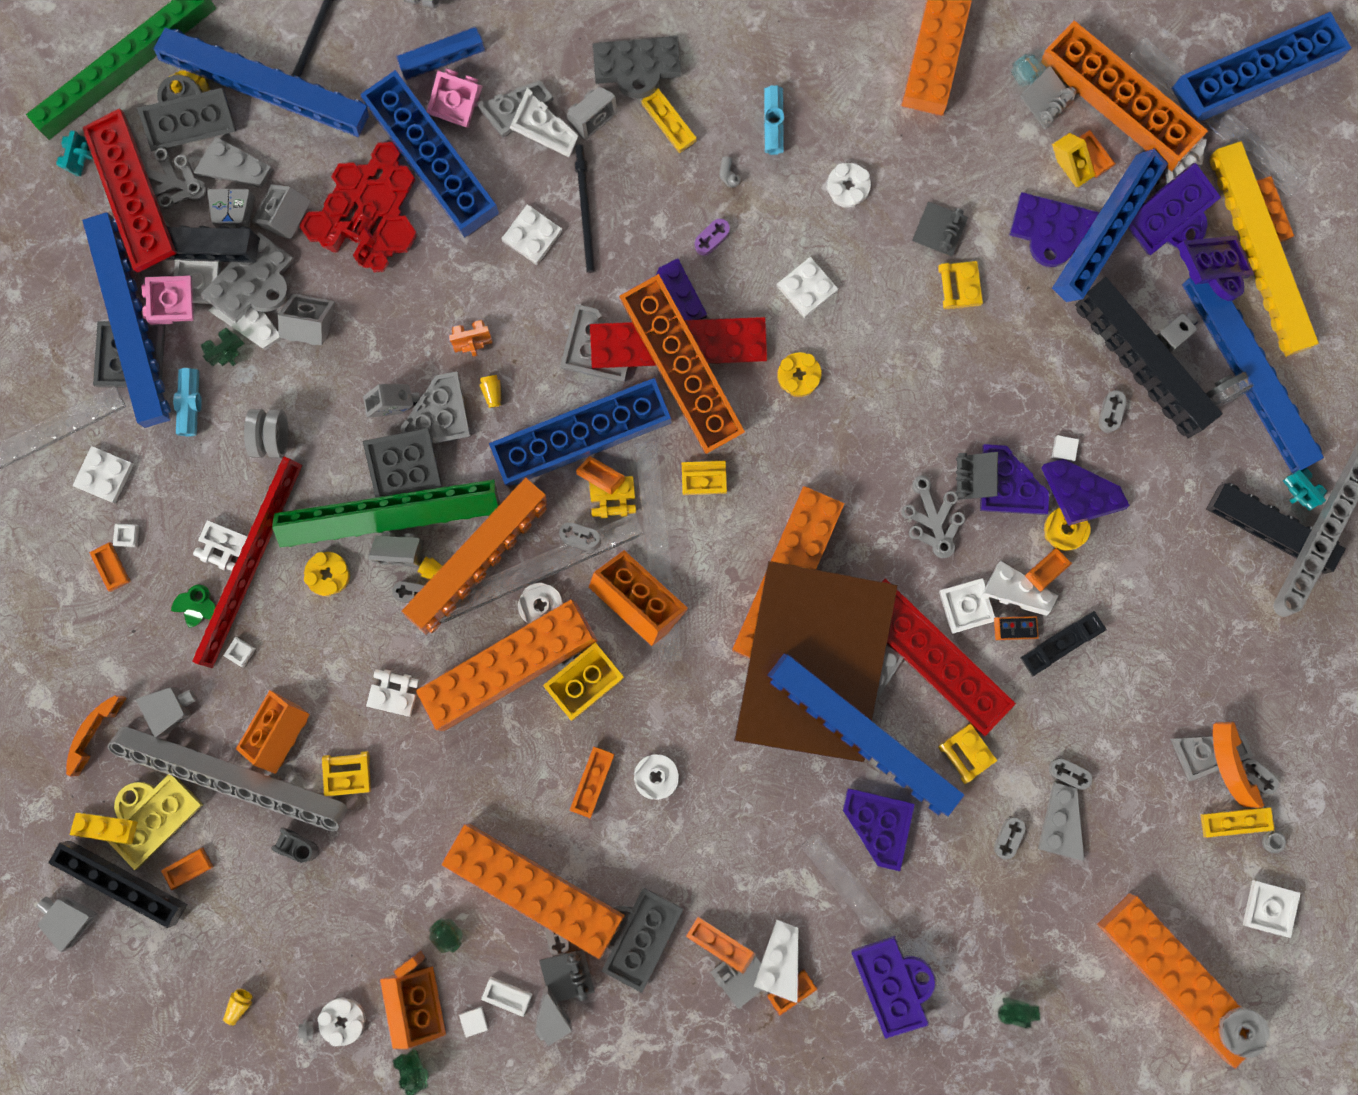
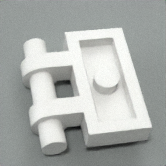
M207 520L198 541L206 545L204 550L197 547L193 555L200 558L202 562H211L218 565L219 569L232 571L236 563L232 562L231 558L233 555L239 557L247 536ZM214 548L224 551L222 557L213 554Z
M376 669L374 678L382 680L381 686L371 685L366 706L411 717L416 695L410 694L408 691L409 687L418 688L420 680L412 678L408 674L402 676L392 673L391 670L385 669L381 671ZM390 682L401 684L400 691L390 689Z

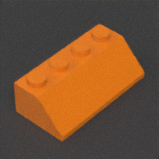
M625 550L594 571L588 587L651 646L666 636L688 610V607Z

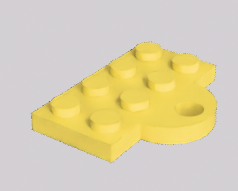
M169 774L156 787L145 782L131 783L122 788L116 796L114 809L118 819L138 822L132 845L107 842L134 870H138L203 804L178 777ZM130 790L136 794V800L132 804L126 800V794Z

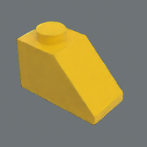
M1068 133L1052 144L1057 163L1077 188L1095 176L1085 140Z

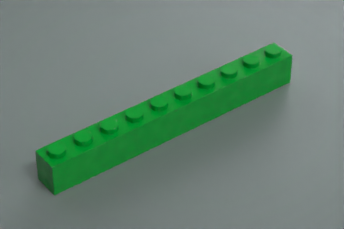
M212 0L170 1L39 103L26 116L46 138L52 139L157 56L154 47L165 27L171 30H179L185 35L217 10Z
M495 479L275 513L272 528L280 548L293 547L306 543L338 540L345 537H358L364 534L382 533L390 530H403L416 526L490 516L500 505Z

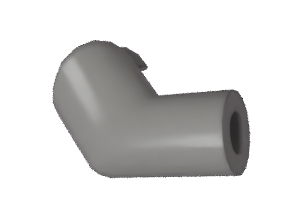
M722 157L719 176L728 187L734 188L739 185L740 177L731 171L733 159Z

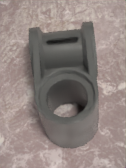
M284 827L280 829L281 834L276 844L271 847L274 852L299 863L314 860L319 852L318 846L314 842ZM304 846L309 849V856L307 858L301 852Z

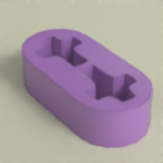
M716 219L695 239V250L698 254L703 256L709 255L728 237L730 231L728 222L724 219ZM716 226H718L719 228L723 226L724 233L722 234L721 232H718L714 236L716 232ZM709 238L711 239L708 243L709 248H700V241L706 242Z

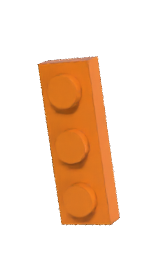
M1272 177L1257 180L1279 241L1291 239L1294 237Z
M593 746L569 811L591 819L615 754Z
M697 917L686 935L688 939L742 974L745 973L756 955L699 917Z

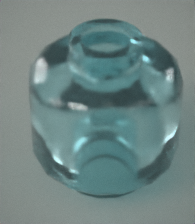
M1025 53L1012 63L1011 74L1021 87L1028 84L1030 86L1043 73L1044 68L1035 55H1027Z

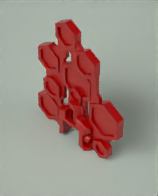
M378 142L371 153L372 158L367 165H356L354 162L338 163L331 175L336 187L327 196L322 211L307 212L300 224V228L309 242H319L323 248L334 253H338L345 238L359 244L353 257L359 266L371 268L373 272H384L389 264L386 257H392L393 253H407L417 236L405 215L400 216L401 212L399 210L414 184L415 178L407 166H399L398 161L401 155L393 142ZM379 169H383L379 179H369V177H374ZM357 203L359 207L351 221H340L342 217H348L354 204ZM383 217L372 236L370 232L377 219Z

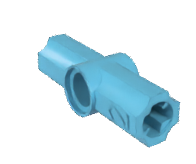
M778 85L764 88L765 153L770 155H778L784 151L783 88ZM774 117L777 118L779 122L771 123L769 119Z
M178 369V392L174 394L173 404L177 412L176 434L179 436L193 437L197 435V417L202 406L199 393V370Z

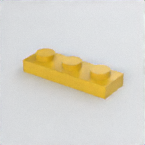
M659 88L652 95L641 100L643 107L679 154L697 141L696 136Z
M1271 807L1200 814L1203 837L1206 838L1274 831Z
M75 813L69 835L132 845L138 822Z

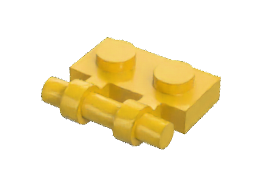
M625 476V481L612 495L589 482L591 503L600 502V508H591L592 517L601 516V518H608L610 515H621V517L628 516V514L636 513V504L627 505L628 499H635L633 476ZM620 500V506L607 507V501Z

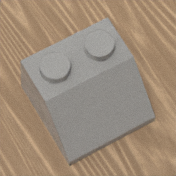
M599 86L596 90H590L585 95L584 100L579 104L572 105L568 110L567 118L569 124L585 141L617 114L615 95Z
M271 185L251 222L280 237L291 239L298 232V225L309 211L308 206L311 201L291 187Z
M292 294L278 314L279 338L289 341L306 342L311 345H322L329 334L335 301Z
M382 532V536L375 535L368 560L382 565L420 567L424 541L418 538L416 534H404V537H396V533Z

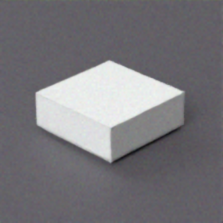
M1057 435L1055 437L1052 458L1074 462L1076 460L1079 439Z
M115 524L113 546L138 547L139 525Z
M235 637L223 656L244 668L256 648Z
M482 1006L459 1014L465 1037L489 1029Z

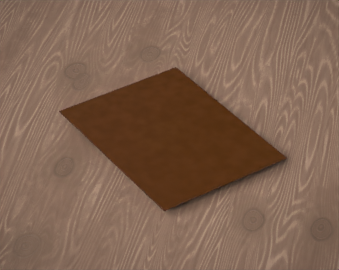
M768 561L734 741L864 762L865 758L858 753L860 748L855 744L851 747L841 739L843 735L837 730L833 733L823 725L825 721L818 716L815 719L806 712L807 706L802 702L799 705L788 698L790 693L784 688L780 691L770 683L772 679L767 675L783 654L789 655L872 721L898 585Z

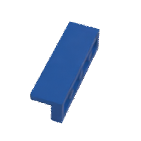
M473 27L397 56V60L406 81L484 52L485 49L477 28Z

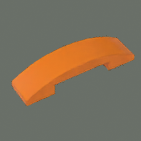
M115 695L96 707L83 721L69 749L66 775L72 777L81 774L91 757L84 750L105 717H115L125 702L126 697Z
M1214 723L1213 744L1215 757L1228 790L1243 807L1262 808L1264 803L1257 785L1249 784L1236 748L1242 742L1235 723Z

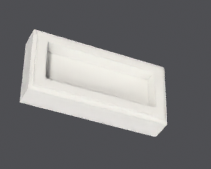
M490 977L481 1000L524 1017L533 994Z

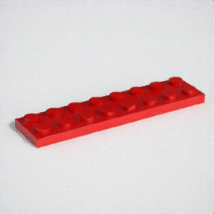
M119 108L82 127L133 270L138 273L176 254L125 113Z
M765 317L684 320L708 364L767 361ZM632 322L590 324L592 369L656 366Z
M886 578L882 581L891 584ZM897 590L887 643L983 736H986L1016 703Z

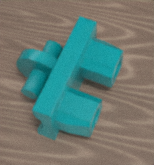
M70 131L69 136H63L61 145L65 149L64 156L60 155L57 158L56 165L75 176H81L85 159L92 160L93 157L91 152L88 151L89 146L86 138L79 135L76 131Z
M1305 468L1287 476L1283 482L1293 495L1289 499L1291 504L1299 501L1302 506H1305L1310 511L1326 501L1324 496L1327 490L1320 484L1314 486L1309 481L1312 478V473L1308 468Z

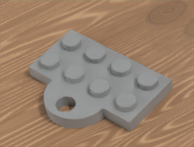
M260 233L257 234L260 241L256 263L231 262L201 293L202 298L236 323L250 308L261 312L278 309L286 301L288 295L286 281L282 274L292 265L294 259ZM275 292L279 294V298L276 300H269L267 298L270 293Z

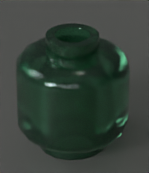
M440 918L429 929V940L441 953L449 951L453 953L462 944L460 941L463 937V932L452 919Z

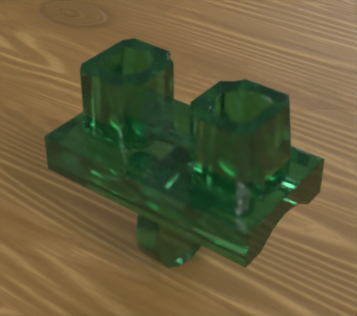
M226 327L218 333V336L223 341L216 346L212 340H207L201 344L205 354L202 357L212 366L219 362L223 367L229 362L234 367L237 365L234 358L240 354L237 349L245 344L238 335L232 333Z
M1009 997L1002 998L1004 1004L999 1007L997 1015L1003 1024H1013L1027 1029L1032 1028L1031 1022L1040 1021L1039 1006H1030L1029 1003Z
M413 1049L406 1055L400 1054L393 1060L394 1069L399 1070L400 1089L404 1090L406 1095H416L428 1088L427 1079L429 1078V1073L427 1069H423L417 1050Z

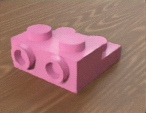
M445 69V72L438 71L427 113L469 128L474 106L477 107L476 102L479 100L482 85L477 84L478 79L467 75L465 79L457 77L458 72L450 69Z
M191 276L145 277V284H142L143 298H146V306H143V317L150 325L173 324L175 321H194Z

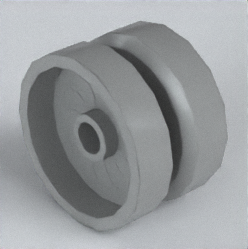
M263 409L248 410L244 424V443L248 456L251 458H263L267 453L270 458H283L287 451L289 437L285 411L282 409H271L266 414Z

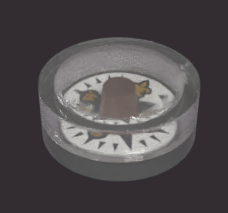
M1245 371L1235 377H1232L1230 374L1214 383L1216 387L1206 392V394L1217 407H1220L1243 396L1254 385Z

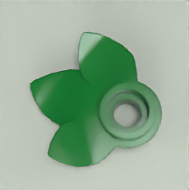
M197 584L192 586L187 593H181L175 598L171 611L184 612L187 626L193 628L199 625L203 618L211 620L216 606L210 599L209 589L204 585ZM198 592H202L203 597L200 600H198L196 597Z

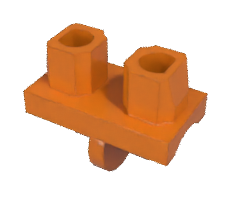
M483 320L474 321L472 323L473 329L465 331L464 326L461 325L452 327V335H449L455 353L471 351L472 356L475 357L477 356V349L484 348V345L493 343L488 326H485Z

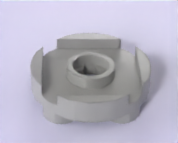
M1236 1008L1221 1017L1219 1021L1221 1041L1230 1052L1240 1057L1252 1058L1264 1051V1046L1267 1040L1269 1041L1270 1030L1266 1020L1255 1011L1247 1008ZM1242 1027L1250 1030L1245 1039L1243 1036H1239Z

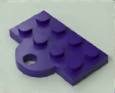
M1192 163L1141 206L1128 229L1148 255H1152L1166 242L1178 248L1177 245L1187 240L1186 232L1191 228L1195 231V238L1193 240L1204 238L1207 231V218L1204 211L1221 197L1198 165Z
M1021 192L1009 235L1029 240L1031 255L1039 264L1046 267H1058L1064 264L1073 252L1076 251L1100 212ZM1051 250L1055 254V259H1046L1044 251Z
M1237 236L1185 240L1177 245L1180 257L1185 262L1189 270V276L1195 285L1209 283L1212 290L1226 301H1233L1240 297L1245 290L1243 279L1254 275Z
M895 936L852 950V956L885 1039L929 1025L922 1003L928 1000L934 991L935 974L925 960L914 956L903 957ZM925 972L929 975V980L920 982L916 978V974Z

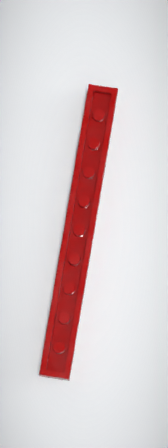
M283 456L192 662L213 669L274 531L272 528L274 514L283 511L303 466L302 464Z

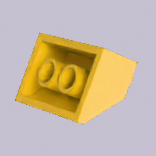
M595 642L547 681L543 687L568 718L574 721L625 679V677Z

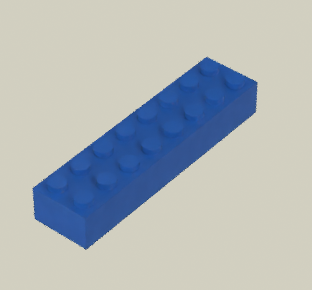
M1328 12L1186 73L1177 80L1171 89L1183 110L1197 122H1201L1339 62L1352 48L1332 13Z
M396 70L360 94L372 115L464 238L499 214L495 202Z
M653 378L493 441L489 445L504 484L507 488L520 484L525 477L528 480L669 425L671 424V417L657 382Z

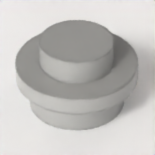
M1277 830L1267 831L1263 835L1262 844L1268 852L1279 853L1285 848L1286 839Z
M304 1019L303 1024H299L298 1038H303V1043H307V1040H313V1021H307V1019Z

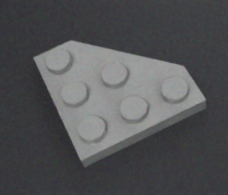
M576 304L560 368L625 383L628 367L592 369L590 324L605 323L598 309Z
M458 371L435 375L407 420L402 424V433L429 428L433 444L471 437Z

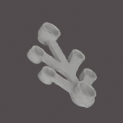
M159 148L155 151L154 157L161 163L166 173L165 175L145 168L149 179L162 183L152 188L155 197L174 188L182 190L172 196L167 194L160 196L159 204L164 209H171L174 204L187 198L200 200L205 196V184L201 180L194 178L189 167L190 162L184 155L176 156L174 163L182 170L186 181L177 178L169 160V153L165 149ZM161 153H165L163 158H159ZM181 160H185L183 165H179ZM197 186V190L192 192L191 189ZM169 199V203L164 205V201Z
M918 476L912 483V489L915 493L921 495L928 517L917 512L912 505L904 506L901 514L905 519H912L932 529L935 538L923 533L922 528L919 526L910 528L908 532L909 537L932 546L933 552L937 557L948 558L954 553L955 544L952 540L958 527L964 523L965 516L961 512L954 513L950 518L951 524L945 535L941 526L951 506L957 502L958 496L953 491L947 492L943 497L944 502L937 514L929 492L931 482L926 476ZM921 480L926 483V487H919L918 482ZM947 495H952L954 497V501L949 502L947 500ZM906 508H910L912 510L911 516H907L904 511ZM954 516H960L961 522L956 523L954 521ZM913 529L919 531L918 537L912 535ZM941 543L947 544V551L941 550Z

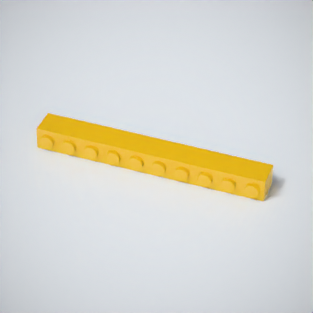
M1242 141L1218 148L1210 156V166L1217 175V184L1219 189L1223 191L1225 206L1231 212L1233 227L1239 233L1240 245L1246 252L1254 272L1256 287L1261 291L1263 297V306L1269 312L1271 327L1277 333L1279 339V348L1284 352L1285 357L1309 350L1318 345L1319 342Z

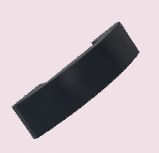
M1093 611L1046 639L1020 658L1033 677L1107 629L1096 612Z

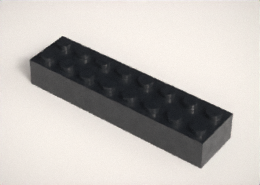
M1107 277L1092 287L1083 299L1078 300L1075 304L1078 314L1089 321L1094 333L1100 335L1105 340L1106 347L1117 354L1122 366L1134 374V380L1139 385L1145 387L1150 399L1162 407L1163 414L1168 419L1173 420L1181 435L1189 439L1203 431L1223 415L1220 409Z

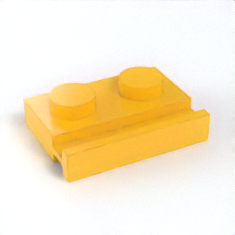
M726 461L681 462L683 495L727 494Z

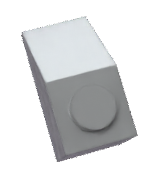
M546 986L543 990L536 1018L535 1032L540 1041L544 1040L548 1046L571 1033L572 1023L549 986Z

